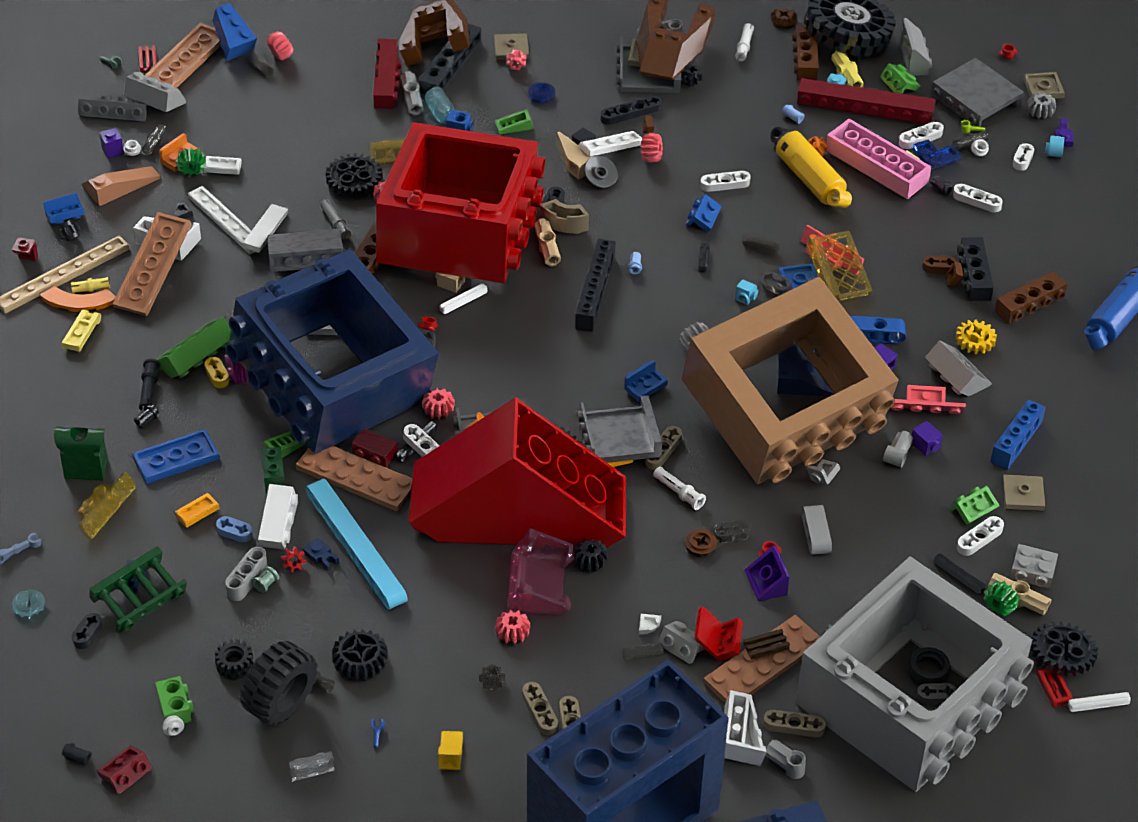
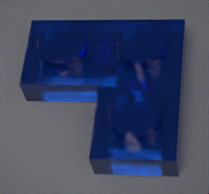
M927 139L915 143L913 146V150L926 164L931 166V170L961 160V154L953 145L937 149Z

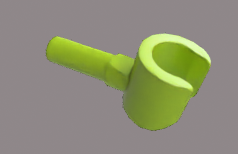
M968 120L961 121V129L964 134L970 131H985L984 127L971 126Z

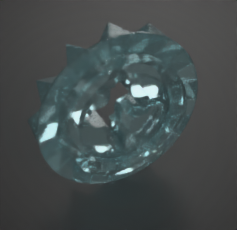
M24 590L13 598L12 609L21 618L24 616L30 618L31 615H38L40 610H44L45 598L37 590ZM28 600L31 602V607L29 608L26 607Z

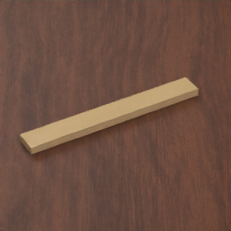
M119 235L0 296V309L6 314L39 297L41 293L50 288L58 287L130 250V246Z

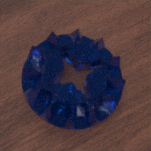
M535 83L528 89L529 97L533 101L547 102L555 96V88L549 83Z

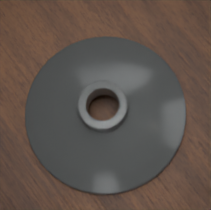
M594 156L585 164V176L594 186L608 188L616 182L618 177L617 168L608 158Z

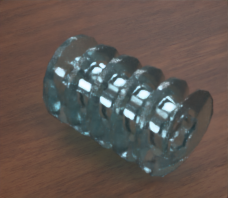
M440 87L431 88L426 93V104L437 121L445 124L451 109L454 110V106Z

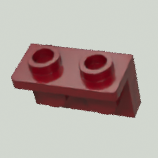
M130 745L98 769L97 773L100 778L111 783L115 792L120 794L149 772L152 766L144 751Z

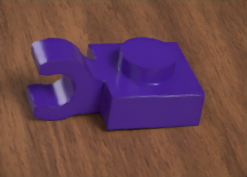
M1060 118V125L1058 129H1055L1054 136L1064 137V146L1073 147V130H1067L1068 120Z

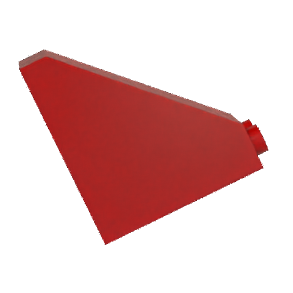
M516 397L414 462L411 506L408 516L409 523L415 531L425 533L437 542L544 545L545 542H550V544H555V546H576L578 542L582 543L584 539L590 541L593 538L595 542L600 540L602 545L609 547L626 537V476Z

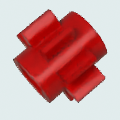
M296 546L293 547V550L285 548V556H280L281 559L285 560L282 566L284 568L290 566L291 572L294 571V568L302 570V563L307 562L302 558L305 552L303 550L297 552ZM295 555L298 559L292 563L289 559Z

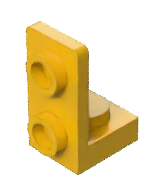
M442 731L441 745L438 750L439 769L460 770L463 732Z

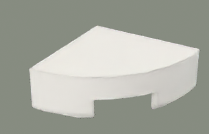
M641 614L639 634H648L655 631L661 623V616Z

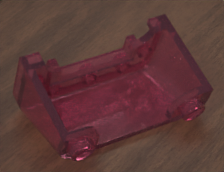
M531 528L526 532L515 546L511 556L507 609L509 611L511 609L512 612L519 610L520 613L563 615L569 611L571 601L568 595L563 594L564 570L574 559L573 544Z

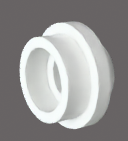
M982 139L976 140L971 145V150L977 156H984L988 152V144Z
M129 140L125 143L123 150L126 155L135 156L141 152V146L137 141Z
M169 716L163 722V731L169 736L177 735L184 729V722L178 716Z

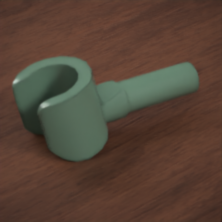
M103 56L100 57V60L111 64L112 69H116L117 64L121 65V58L118 56H113L111 59Z

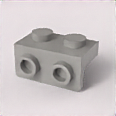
M678 621L664 626L658 640V645L688 664L693 663L698 652L705 650L696 642L695 632L688 629L684 623Z

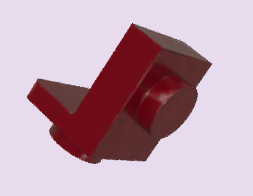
M17 238L12 252L18 253V258L36 261L38 252L35 240Z

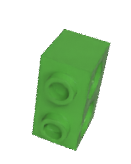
M180 676L155 682L164 720L169 716H178L184 723L191 722L190 713L194 712L192 701L186 698V696H189L187 683L182 684Z

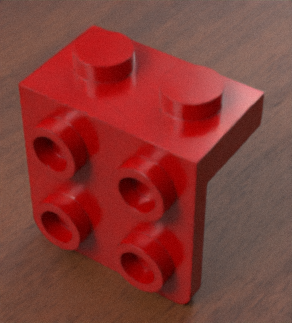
M701 607L698 609L694 634L695 640L719 662L737 656L740 651L743 621L738 617L721 623L705 607Z

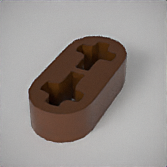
M929 255L923 259L922 268L927 273L946 274L957 260L951 256Z

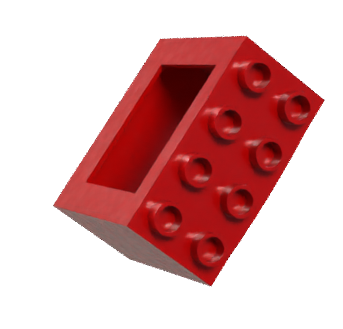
M413 122L376 202V263L505 284L509 270L517 271L519 269L521 249H526L529 228L534 227L536 220V207L540 208V204L543 201L544 187L538 186V178H543L545 157L537 156L538 142Z

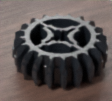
M362 628L361 632H357L354 629L351 634L346 631L345 637L339 636L338 641H335L334 648H332V663L335 665L336 671H340L341 676L347 675L349 680L355 677L357 681L359 678H364L366 681L367 676L374 678L375 673L381 674L382 668H385L388 659V647L384 639L380 638L378 633L373 634L371 630L365 632Z

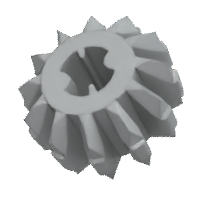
M1039 92L1032 94L1027 101L1028 113L1032 117H1038V119L1051 118L1056 110L1055 98H1052L1051 95H1046L1045 92L1043 94Z
M695 322L694 325L690 324L688 328H684L685 331L680 334L679 340L685 350L688 351L691 338L709 330V328L703 322Z

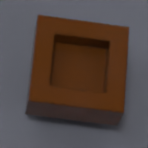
M651 115L644 116V123L641 124L642 133H654Z
M955 261L946 272L948 286L954 288L963 279L964 273L961 263Z

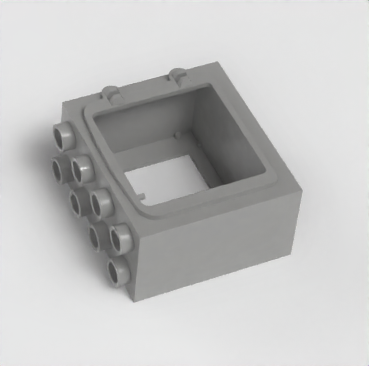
M910 556L803 652L796 704L810 715L822 717L829 729L917 792L927 781L934 785L939 783L949 769L950 764L947 761L954 755L961 759L964 758L975 744L976 737L974 735L980 729L989 733L997 725L1002 715V712L999 711L1002 707L1008 704L1014 708L1020 703L1027 691V687L1022 684V681L1030 673L1034 661L1028 658L1032 639ZM910 641L920 648L932 647L943 651L950 661V669L966 679L934 711L926 710L876 674Z

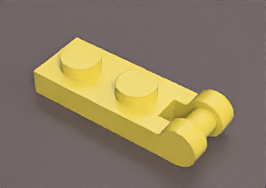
M82 310L63 339L62 348L80 352L95 326L100 323L101 314L96 312L92 314L88 310Z

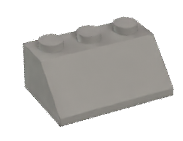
M903 18L900 48L907 72L913 76L928 75L929 68H932V59L929 58L926 39L922 36L919 28L907 18Z
M134 72L126 76L124 96L165 112L186 103V99L179 89L172 87L169 83H162L156 78L144 76L141 72Z
M940 340L925 356L930 362L928 365L934 371H939L941 373L940 377L946 383L950 382L953 385L952 390L958 395L964 394L969 397L992 384L958 349Z

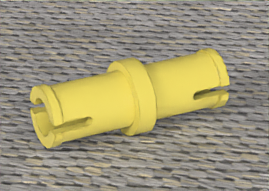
M108 277L93 280L88 278L86 281L71 282L73 294L87 291L92 293L94 290L110 289Z

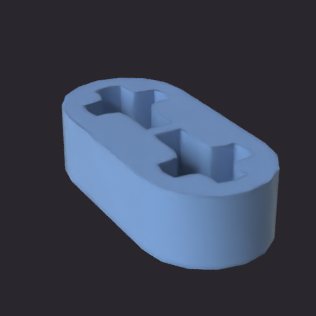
M228 516L221 517L216 522L217 532L223 537L242 543L252 539V527L246 522Z

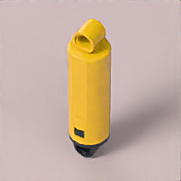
M782 127L772 129L770 140L774 143L775 153L818 200L825 205L847 208L851 204L852 196L846 191L847 185L845 180L796 129Z

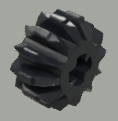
M593 538L590 541L584 539L582 543L578 542L573 552L575 564L579 565L581 570L586 568L588 572L591 569L598 571L599 567L604 568L605 562L608 559L606 545H602L600 540L595 542Z

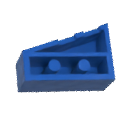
M228 3L217 7L212 22L217 36L220 38L221 48L225 53V60L229 61L254 51L257 37L232 5Z

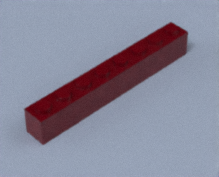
M801 78L797 104L921 124L932 122L936 99L804 78Z

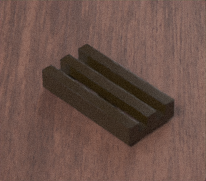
M782 629L743 639V645L751 660L790 649V643L786 641L787 637L783 635Z

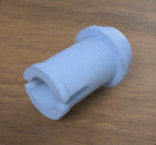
M785 105L782 109L784 117H789L798 124L804 119V114L795 110L792 105Z
M638 252L630 254L628 270L632 274H638L642 270L640 263L641 254Z

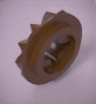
M780 7L779 9H774V12L771 13V21L778 26H791L797 21V13L793 12L792 9L788 10L787 8L783 9Z
M697 529L691 531L686 536L685 544L687 550L692 551L693 555L697 553L702 557L703 554L710 555L712 551H715L717 538L708 530ZM705 540L704 544L698 546V543H701Z

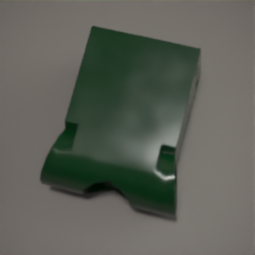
M55 427L54 441L56 447L60 450L64 479L104 480L108 463L103 438L105 429Z

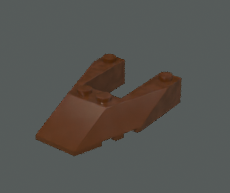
M432 0L419 4L413 10L399 41L400 53L406 66L422 62L421 43L440 37H448L454 52L470 48L468 19L453 0Z
M649 0L637 39L640 74L668 80L676 78L688 63L690 64L694 61V57L697 54L702 53L714 25L715 7L699 4L686 34L660 28L667 13V0Z

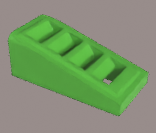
M527 109L495 120L499 134L534 129Z
M291 431L263 442L264 448L281 447L282 458L305 445V443H297L293 439Z

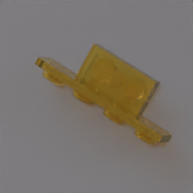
M123 472L113 485L97 486L93 491L94 493L82 503V507L77 511L80 517L84 518L80 522L79 527L88 539L94 538L136 488L135 482L127 472Z

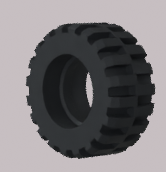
M279 641L277 644L271 645L269 649L262 652V655L255 660L254 665L250 667L248 675L243 680V686L240 689L242 707L266 725H277L283 723L285 719L288 720L294 712L296 713L299 706L305 702L307 695L312 690L313 684H315V676L318 674L315 658L291 641Z

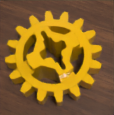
M967 320V324L962 322L961 327L957 328L955 339L957 340V345H962V350L966 348L968 353L974 351L977 354L980 351L982 354H985V350L991 351V347L995 346L997 334H995V329H990V324L984 325L985 321L978 323L975 320L972 323L970 320Z

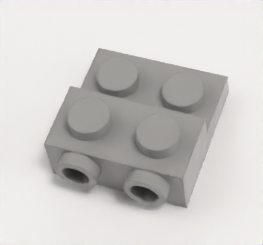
M1019 544L1010 579L1021 580L1050 589L1058 553Z

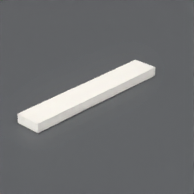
M203 186L189 192L188 198L243 248V242L251 230ZM243 248V249L246 250L249 254H252V253L255 252V251H252V250Z

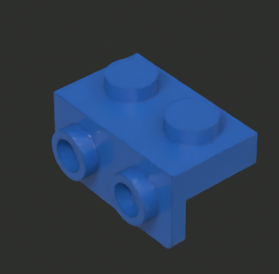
M77 193L43 201L46 218L53 224L63 223L64 220L69 218L78 219L81 215L85 214L84 207L81 205Z
M705 194L693 202L692 207L694 208L688 213L686 217L688 220L685 225L689 227L694 222L703 230L709 232L722 206Z
M654 360L644 363L640 368L625 376L624 390L638 402H641V396H650L668 385V379L655 369L656 362Z

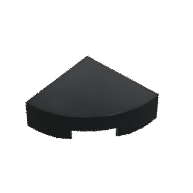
M185 201L178 205L175 217L187 219L193 216V211Z

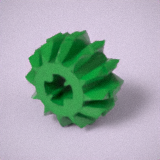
M192 146L190 149L184 148L183 151H179L176 158L178 170L182 171L183 175L189 174L191 177L192 174H196L198 176L199 172H203L206 165L204 152H200L199 148L193 150Z
M997 580L986 588L983 599L987 602L986 606L991 608V612L995 611L998 616L1001 614L1007 616L1017 608L1020 598L1016 595L1017 591L1012 589V585L1008 586L1005 581L1000 582Z

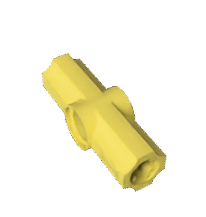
M836 50L832 54L831 59L837 68V74H842L847 78V85L863 87V81L858 74L856 63L851 62L846 53L837 52Z

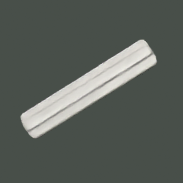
M481 283L440 304V311L443 314H447L488 292L487 286Z
M1128 692L1070 699L1068 707L1071 712L1127 705L1130 704V696Z

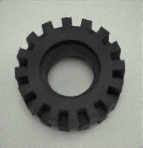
M231 639L229 644L225 641L222 643L223 647L221 645L217 647L218 651L215 650L214 657L217 672L219 671L221 676L224 675L227 679L231 676L233 680L235 676H238L239 679L243 678V673L248 675V670L254 665L250 645H247L245 641L240 643L239 639H236V642L233 643V639ZM232 656L242 657L240 661L235 663L226 661Z

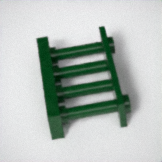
M158 546L89 589V598L92 602L95 603L98 600H103L117 617V633L123 630L128 631L137 621L170 600L180 598L186 591L187 581L183 579L176 583L160 564L162 561V550ZM154 568L169 586V589L159 594L146 578L144 572ZM137 579L153 599L143 605L127 586V582ZM116 589L121 590L136 610L125 615L111 598L110 593Z

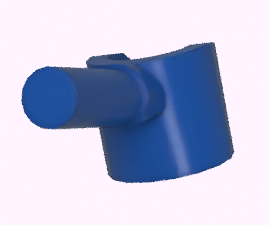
M376 719L371 721V726L374 729V748H378L380 731L386 725L383 719H381L380 727L375 726Z

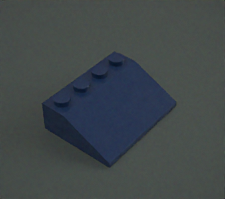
M797 345L777 354V394L834 395Z

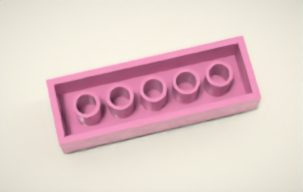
M851 119L846 120L827 135V152L906 199L929 183L931 166Z

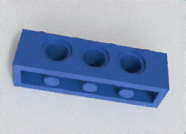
M1028 399L994 445L990 462L1008 470L1042 424L1046 407Z

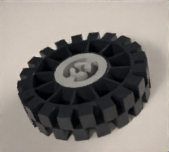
M810 0L804 17V25L808 27L807 31L810 35H815V40L819 43L826 41L825 46L830 49L838 46L837 52L845 54L848 49L851 55L859 56L861 52L864 56H871L872 52L878 54L888 48L895 29L896 20L893 13L888 12L889 8L885 4L879 5L880 0Z

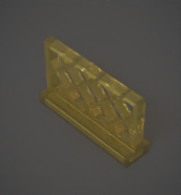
M850 231L819 237L817 234L809 236L807 247L818 277L823 280L838 301L872 294L871 285ZM846 237L848 241L847 246L837 242L838 239ZM827 241L832 246L830 249L822 246L821 242ZM834 246L844 250L841 255L832 251ZM846 251L854 256L852 261L843 257ZM831 255L838 260L836 264H833L827 260V257ZM840 260L849 265L847 270L837 266ZM851 267L859 270L860 274L856 276L850 273L849 270ZM834 270L844 274L841 280L834 277ZM846 276L855 280L853 285L843 281ZM857 282L865 285L866 289L859 290L855 285ZM842 285L849 289V292L840 294L838 288Z

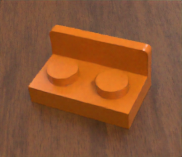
M182 133L159 150L161 164L177 172L176 158L179 151H183L184 148L190 149L191 146L195 150L197 147L187 142V135Z

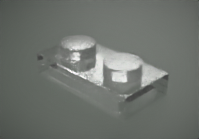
M332 752L318 753L314 756L298 758L289 762L291 779L296 781L334 771Z

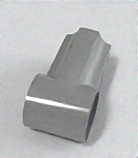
M902 431L897 433L893 443L886 448L883 457L884 462L900 468L903 467L907 452L913 442V437L909 432Z
M772 740L768 744L765 756L784 768L788 777L799 779L804 776L806 757L802 752L792 751L777 740Z

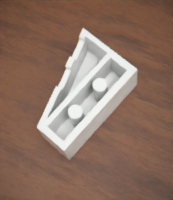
M143 217L133 227L137 244H142L154 220L153 217ZM194 222L191 225L175 259L182 261L201 240L199 223Z
M269 484L258 538L261 547L285 550L286 543H289L290 529L294 522V515L298 505V495L295 494L293 487Z
M730 690L724 707V713L729 717L724 758L761 766L766 754V748L763 746L761 729L758 728L756 721L757 714L752 696Z

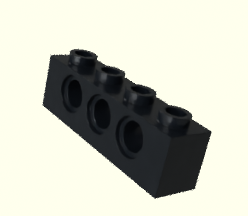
M961 237V243L957 245V255L960 256L959 263H961L964 275L962 280L966 282L965 293L968 294L969 301H991L994 286L983 237Z

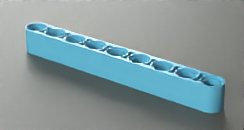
M323 478L307 485L305 489L309 499L384 606L390 610L407 602L408 598L404 588L327 480Z

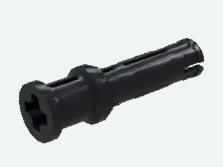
M148 358L143 362L144 372L141 374L143 386L139 404L140 410H142L144 405L143 411L146 410V406L151 405L154 384L158 381L157 371L160 368V362L153 358Z

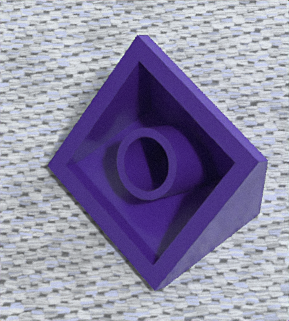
M773 545L744 569L759 601L788 594L790 577L776 546Z

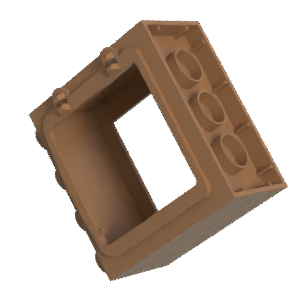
M820 277L692 337L681 378L757 485L768 479H771L773 483L780 482L792 472L791 467L801 462L805 466L813 465L823 457L824 451L828 448L835 446L837 450H842L856 439V434L864 430L868 434H873L882 429L887 423L885 417L887 410L895 403L893 395L899 382L892 370ZM797 345L834 395L779 421L743 370Z

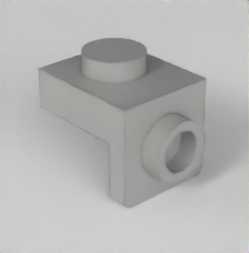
M822 459L817 467L811 465L807 467L810 479L813 482L826 485L830 483L840 470L838 463Z

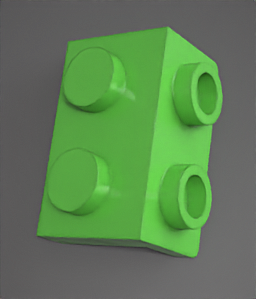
M888 63L880 76L894 93L903 94L905 89L917 91L920 87L916 82V78L906 71L907 69L900 64L893 65Z

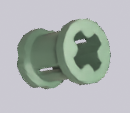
M266 566L263 569V573L252 580V584L259 592L264 593L273 582L279 580V575L272 567Z

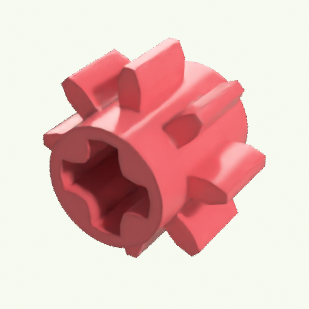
M513 49L511 54L507 53L506 65H510L511 70H520L522 66H526L527 55H523L522 50Z

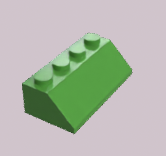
M221 317L208 322L158 357L156 360L160 362L159 369L171 378L177 376L182 378L189 373V368L192 366L196 368L204 362L202 359L206 356L210 358L218 352L216 349L220 346L224 348L230 339L231 329L225 318Z

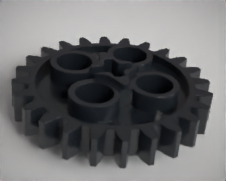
M356 153L352 157L347 154L346 158L340 156L341 160L335 158V163L330 162V167H327L325 172L326 183L329 188L333 189V192L338 191V195L345 193V197L351 194L352 198H354L355 194L361 197V193L368 195V191L374 192L375 185H378V182H382L381 179H383L382 167H380L379 162L376 163L375 159L370 160V156L364 158L363 154L358 157Z
M1052 621L1050 626L1044 623L1043 628L1038 626L1037 631L1034 630L1031 637L1030 650L1032 651L1031 656L1036 657L1035 662H1042V668L1048 666L1049 672L1056 670L1057 675L1064 672L1066 677H1068L1069 673L1076 677L1077 672L1084 675L1085 670L1089 672L1091 667H1094L1098 657V647L1095 646L1096 641H1091L1092 635L1085 636L1086 630L1079 631V626L1072 628L1070 623L1064 626L1062 621L1059 622V625Z

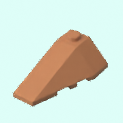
M150 166L105 173L82 184V187L101 206L161 179V175Z

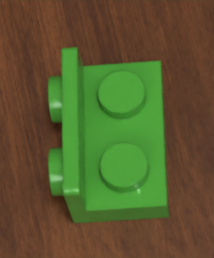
M978 486L968 492L970 494L968 497L965 498L962 495L955 499V504L950 509L951 511L957 509L966 525L1000 505L988 486L982 489Z

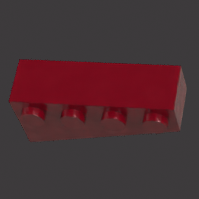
M377 39L378 50L376 51L373 106L374 108L394 109L395 102H398V92L396 91H399V81L397 80H400L401 75L398 69L402 68V59L398 57V39Z

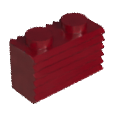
M363 428L361 433L352 442V451L354 455L387 468L398 451V442Z

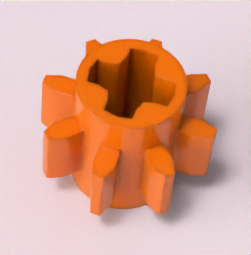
M814 136L808 140L821 156L826 153L828 146L823 137L819 139L818 136Z

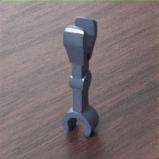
M31 533L28 536V540L14 544L8 549H0V564L11 555L18 554L28 547L37 548L41 546V539H37L36 533Z

